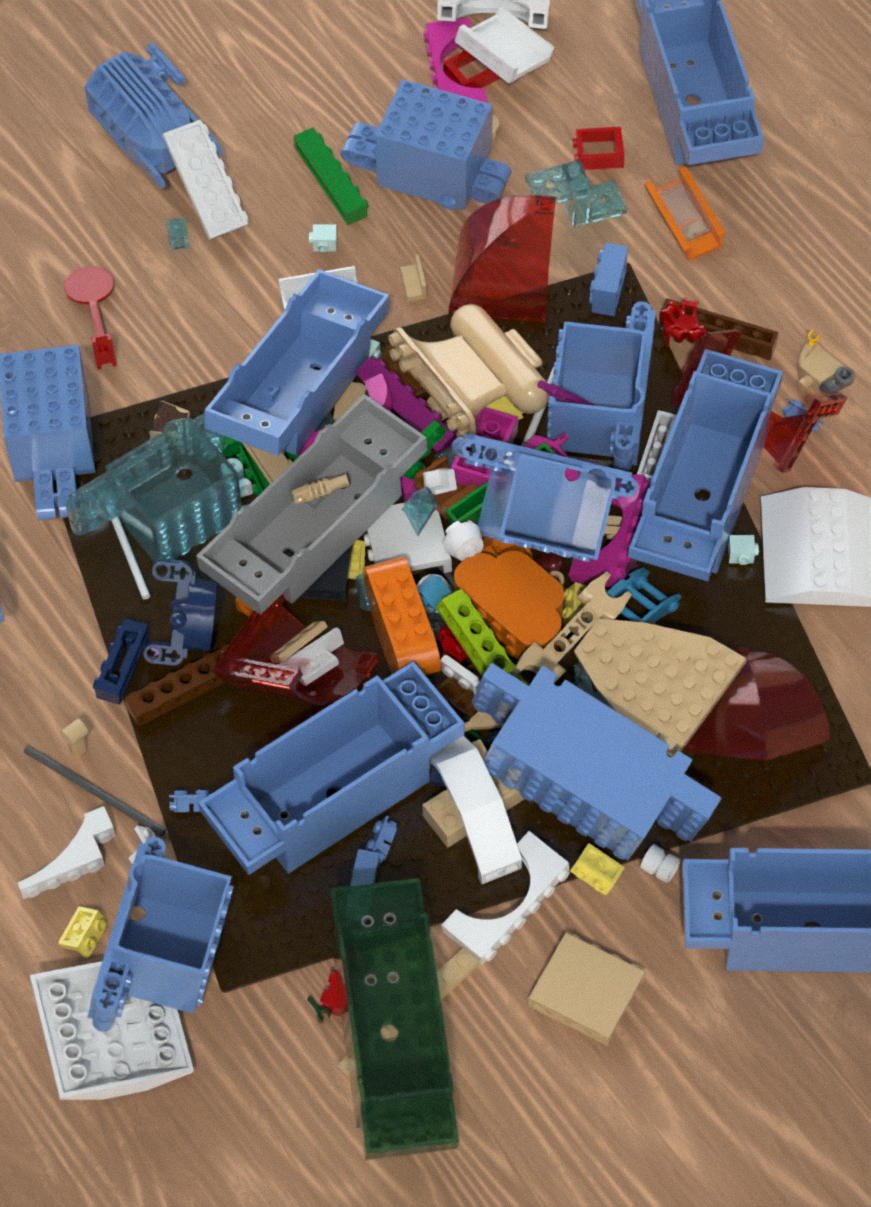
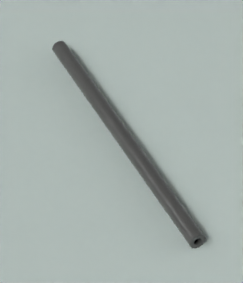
M27 746L24 749V753L145 827H149L160 836H164L166 833V828L32 747Z

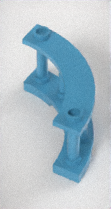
M644 567L630 573L629 576L631 578L628 580L621 579L606 593L612 598H619L629 591L632 594L631 597L645 606L650 612L641 619L624 606L620 614L632 622L653 624L663 616L676 611L680 604L678 601L681 595L676 594L667 597L647 582V576L650 572ZM643 588L661 603L659 605L654 604L637 590ZM588 631L579 639V641L573 646V648L579 645V643L582 641V639L585 637Z

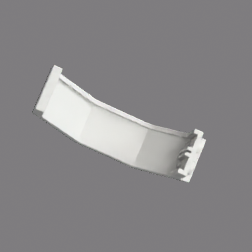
M462 736L429 758V769L430 765L433 764L442 777L466 831L478 867V878L481 884H485L522 869V858L502 798L477 748Z

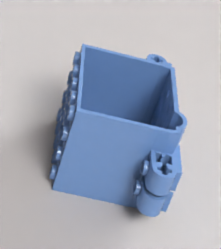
M402 79L380 126L375 127L365 123H355L340 152L342 159L349 162V165L376 172L379 186L437 202L440 206L449 210H465L469 199L487 205L497 203L512 172L508 165L488 159L492 149V104Z
M640 301L633 305L631 316H627L626 328L564 321L563 329H559V343L556 349L554 377L551 384H555L597 405L566 403L549 396L547 439L556 440L564 432L569 439L560 446L562 451L613 457L614 468L628 471L632 465H637L656 311L651 310V306L647 302Z
M79 345L0 354L3 433L14 481L34 480L38 521L57 519V507H59L60 518L79 516L76 475L96 473L89 395ZM54 480L57 483V493H55Z
M464 433V437H458L452 443L453 453L460 458H464V463L482 467L485 464L484 468L491 469L478 526L480 531H483L482 535L503 543H513L529 549L532 547L542 552H552L569 558L571 556L586 562H590V559L598 560L612 498L619 499V496L631 497L638 490V483L634 478H631V472ZM472 447V452L467 451L466 448ZM566 468L579 471V477L575 481L567 480L565 477ZM615 483H622L621 487L615 486Z
M151 837L145 843H139L90 1001L88 1018L92 1019V1024L96 1030L106 1032L113 1027L116 1017L121 1018L127 996L194 1014L195 1007L201 1006L234 887L230 885L231 876L164 858L165 843L158 837ZM133 907L143 908L146 912V917L141 921L131 919Z

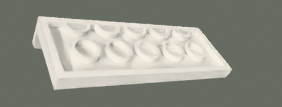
M200 119L163 133L162 137L206 235L211 240L239 228L244 229L248 225V216L240 207V198L232 189L233 184L230 177L226 176L224 163L216 154V145L213 141L211 142L208 136L209 130Z

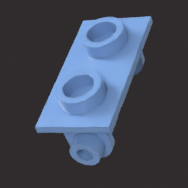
M790 399L787 400L790 406L784 407L782 411L784 417L795 423L798 422L800 417L803 418L799 425L809 432L816 433L820 427L818 423L824 425L820 413L813 409L808 411L804 408L805 405L796 399L794 402Z
M197 790L194 795H187V791H174V795H169L170 798H174V802H170V811H174V813L190 812V804H194V812H200L198 802L211 794H209V790Z
M389 816L375 823L373 827L375 834L373 839L368 841L365 848L367 851L380 853V863L386 859L390 845L384 843V840L391 843L397 831V824L395 822H387Z

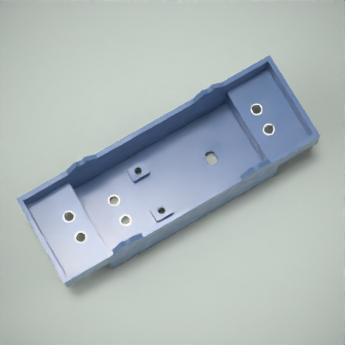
M318 269L298 295L293 293L292 298H289L283 314L241 365L236 363V367L232 368L228 382L205 409V428L276 456H279L282 450L297 455L357 376L355 372L369 358L370 337L388 314L389 295ZM315 366H316V367H319V368H321V369H320V370H315V369H312L311 367H315Z

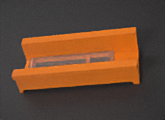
M686 166L679 169L678 180L656 189L652 181L644 183L649 196L653 199L688 261L723 247V236L726 235V232Z

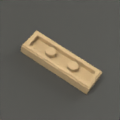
M324 621L312 622L271 654L270 660L272 663L284 662L328 626Z

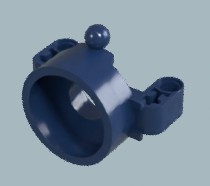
M172 559L156 560L152 567L153 576L161 581L177 582L176 594L170 605L173 611L170 617L172 637L171 643L160 641L148 642L144 647V658L150 663L178 665L182 662L183 658H187V650L210 652L217 582L195 579V571L192 570L191 565L186 561ZM158 565H165L168 571L165 574H159L156 571V567ZM171 565L174 566L176 571H180L181 567H185V570L189 573L180 576V572L174 571V576H171ZM154 647L158 649L159 654L155 657L148 655L147 650ZM162 648H165V658H162ZM172 650H177L179 655H176V658H172L170 654Z

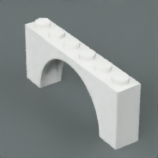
M439 0L437 20L455 22L458 18L469 14L496 13L501 5L515 17L527 22L529 27L547 29L551 0Z
M530 831L517 843L522 861L530 875L529 891L522 904L512 913L491 920L472 918L456 909L442 924L443 933L461 948L464 947L482 965L495 957L496 950L501 945L504 946L508 943L515 929L519 930L525 924V918L530 913L534 914L539 909L540 902L545 897H550L558 882H563L569 875V863Z

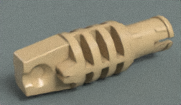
M346 474L331 479L322 478V481L316 480V483L313 481L310 485L307 483L292 490V497L295 504L312 502L314 498L318 500L320 496L324 498L326 494L330 496L333 491L349 487V482Z

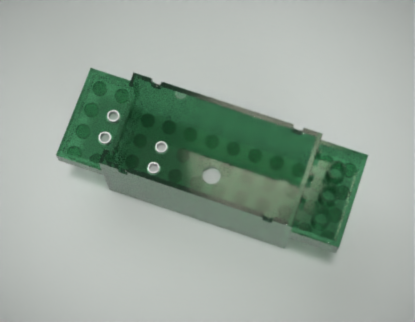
M420 878L330 888V902L335 932L334 964L356 1128L361 1127L365 1160L457 1149L459 1135L453 1101L454 1087L452 1073H450V1060L432 939H430L428 913L424 911ZM392 917L394 921L389 923L386 921V918ZM369 919L372 923L365 925L363 921ZM391 975L396 976L397 980L395 982L389 980ZM368 978H373L375 980V983L368 984L366 980ZM387 1025L393 1026L398 1031V1037L391 1042L385 1041L380 1033L383 1027Z

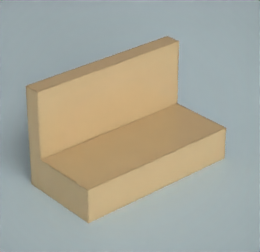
M418 254L415 255L414 265L400 267L408 302L427 299L426 281Z

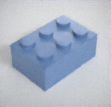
M605 243L604 249L599 251V264L595 266L594 281L592 280L590 286L589 304H592V312L615 316L627 269L628 247Z

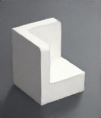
M440 468L423 473L425 493L441 494L457 489L454 469Z

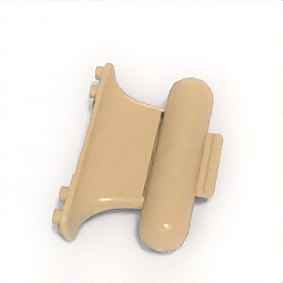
M463 305L455 311L450 324L455 336L454 338L439 342H422L410 337L401 327L395 328L394 333L388 336L390 344L395 346L394 349L389 351L392 360H400L399 367L403 373L409 371L420 382L448 416L447 425L450 431L458 430L457 438L464 437V433L476 435L475 420L479 413L487 405L504 396L509 399L515 408L526 414L538 413L546 407L549 401V395L546 391L537 386L541 380L547 383L535 369L542 366V359L516 330L511 329L504 333L487 312L477 305Z

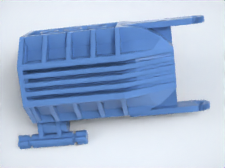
M150 43L146 51L150 56L152 55L151 59L146 61L141 55L122 52L98 65L84 88L88 111L127 157L141 167L159 188H163L165 183L159 173H167L176 167L163 140V133L198 121V119L184 106L182 101L165 83L168 77H170L176 85L182 86L183 82L186 81L185 77L181 73L179 74L178 69L156 44ZM209 133L208 136L211 142L215 143L217 148L216 154L219 157L223 151L215 138Z

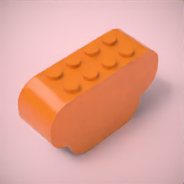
M507 551L500 554L497 558L487 553H476L474 556L464 559L455 569L454 592L462 588L464 593L470 597L472 605L481 613L483 621L493 631L495 639L504 647L509 656H514L519 661L520 657L534 642L544 649L560 633L564 606L563 587L525 553ZM555 644L554 649L558 652L560 646Z
M403 556L363 567L364 583L370 601L372 619L391 674L396 673L411 662H414L425 676L440 672L441 662L436 640L406 558Z

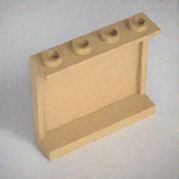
M565 933L532 991L528 1007L608 1046L612 1040L613 1032L638 986L644 981L645 971L636 964H629L623 961L616 954L610 955L604 952L598 945H590L584 942L581 937L575 934Z

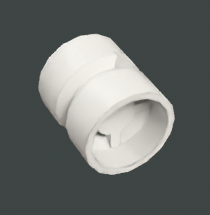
M653 844L644 856L640 869L651 875L656 873V878L668 884L675 875L681 859L670 853L665 855L662 848Z

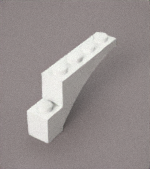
M104 806L84 814L85 820L75 838L53 862L31 877L18 882L23 899L35 897L47 889H55L67 881H75L80 876L89 872H97L105 866L97 844L106 843L116 836Z

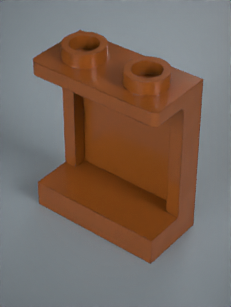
M446 456L434 460L425 470H419L415 475L413 486L445 519H447L446 509L478 488L473 482L468 486L456 483L457 489L441 494L425 493L423 473L440 468L451 469L447 465L448 458Z

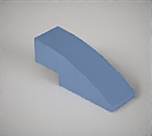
M358 849L347 899L345 919L361 922L364 916H368L376 884L375 880L380 863V853Z

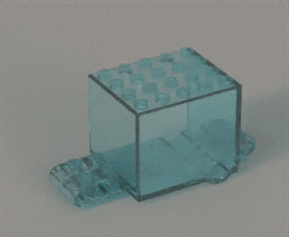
M205 413L194 420L189 416L185 419L171 420L164 426L162 433L106 466V473L68 495L69 500L66 503L71 530L77 535H83L98 529L100 525L116 518L118 515L119 519L153 562L158 559L173 560L181 554H186L197 544H202L210 536L220 533L230 524L235 511L238 512L242 506L238 472L221 453L226 447L225 436L205 428ZM186 468L192 471V477L188 480H180L177 477V473L181 469Z

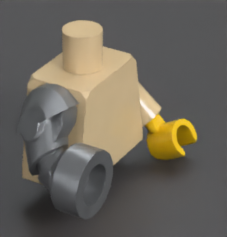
M811 330L808 334L810 341L805 344L798 360L797 367L800 380L796 382L797 387L801 391L811 387L819 393L836 394L839 390L851 386L855 378L854 371L849 367L843 366L819 345L815 347L814 344L820 342L822 337L819 333L816 339H812L815 331Z

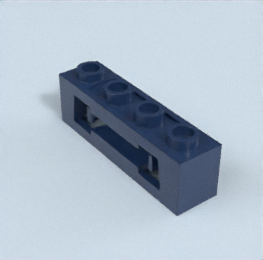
M124 618L122 625L117 627L116 639L114 643L111 642L108 649V658L103 660L101 674L99 678L96 677L93 684L97 699L118 705L121 704L150 636L147 624ZM126 643L127 648H129V650L120 668V678L118 680V675H115V673L125 652L124 646Z

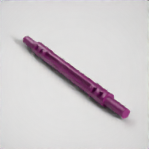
M542 380L537 384L538 388L546 391L549 396L561 402L597 406L555 384H548Z

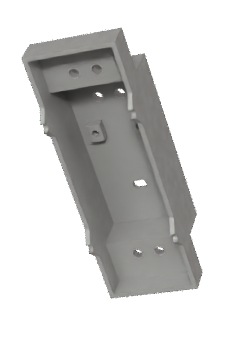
M364 394L334 424L325 425V428L319 431L314 443L252 503L241 506L238 512L235 511L230 524L196 555L199 569L260 615L279 596L293 604L402 496L400 477L427 452L426 437ZM346 474L349 487L333 491L330 496L326 494L324 498L320 496L318 500L314 498L312 502L295 504L292 490L307 483L310 485L313 481L316 483V480L322 481V478L331 479ZM286 549H290L295 554L291 557H288L283 552Z

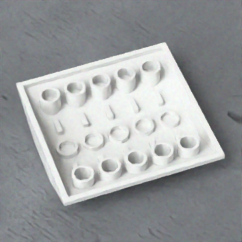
M802 487L761 496L765 602L871 607V498L847 489Z
M102 961L30 975L60 1100H104L143 1092L194 1072L177 1009L127 996L121 1018L116 1017L115 1023L110 1030L101 1032L94 1028L92 1019L88 1018V1013Z

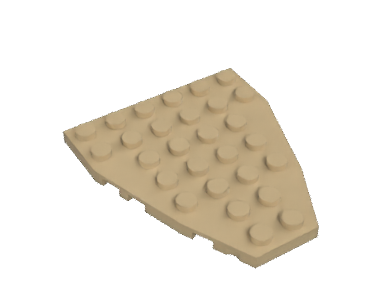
M600 618L597 619L574 650L575 656L581 662L586 674L589 675L597 692L608 705L622 716L669 744L670 746L666 751L668 757H673L677 750L681 752L747 662L745 657L710 637L649 623Z

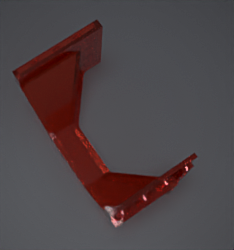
M732 329L704 334L700 339V345H698L690 358L687 368L682 373L677 387L672 392L670 403L676 407L681 406L686 390L689 388L693 372L697 371L705 349L731 356L742 333ZM843 394L815 398L807 414L781 417L771 411L764 448L779 463L776 468L782 473L791 470L818 419L839 415L848 397Z

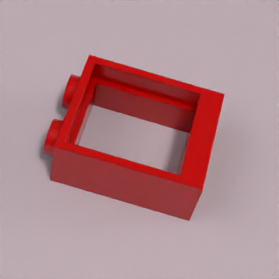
M466 50L443 61V72L455 83L465 87L483 88L500 79V76L489 68L466 79L459 68L476 60Z
M621 126L576 129V137H572V145L577 150L574 152V162L578 163L579 170L624 168L625 154ZM613 141L614 153L584 154L582 143Z

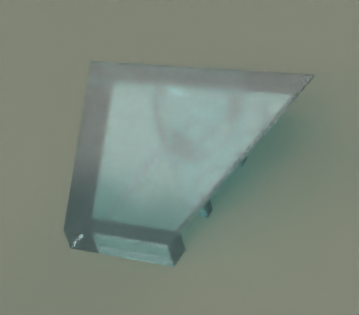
M427 486L412 493L402 508L417 536L420 535L438 506L434 495Z

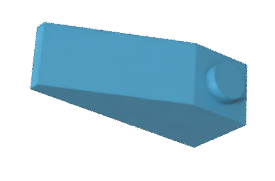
M431 574L417 587L423 606L437 610L436 606L443 598L452 594L441 577ZM459 612L461 616L465 617L462 612Z

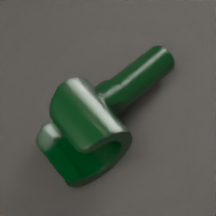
M464 717L465 723L470 721V718ZM474 729L464 732V734L470 733L477 740L481 739L482 743L485 741Z
M312 996L308 997L307 1000L317 1013V1021L319 1023L324 1022L320 1017L322 1013H325L330 1019V1011L326 1008H321Z

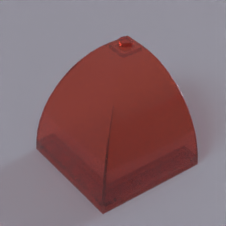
M541 195L509 196L485 204L468 217L459 234L448 314H454L463 305L474 304L484 309L491 318L545 322L556 197Z
M281 594L261 615L253 610L211 670L222 681L236 688L311 704L330 705L355 689L359 690L382 658L375 652L364 650L358 652L340 646L331 652L337 657L339 665L308 685H303L299 681L303 676L300 669L278 665L280 663H272L269 658L271 654L307 627L282 606L286 598ZM318 634L316 637L310 640L307 644H305L295 653L299 652L300 650H302L303 648L313 643L322 636Z
M747 647L736 648V653L745 657L747 662L682 752L769 760L830 741V732L827 717L818 695L808 680L794 666L775 655L749 651Z

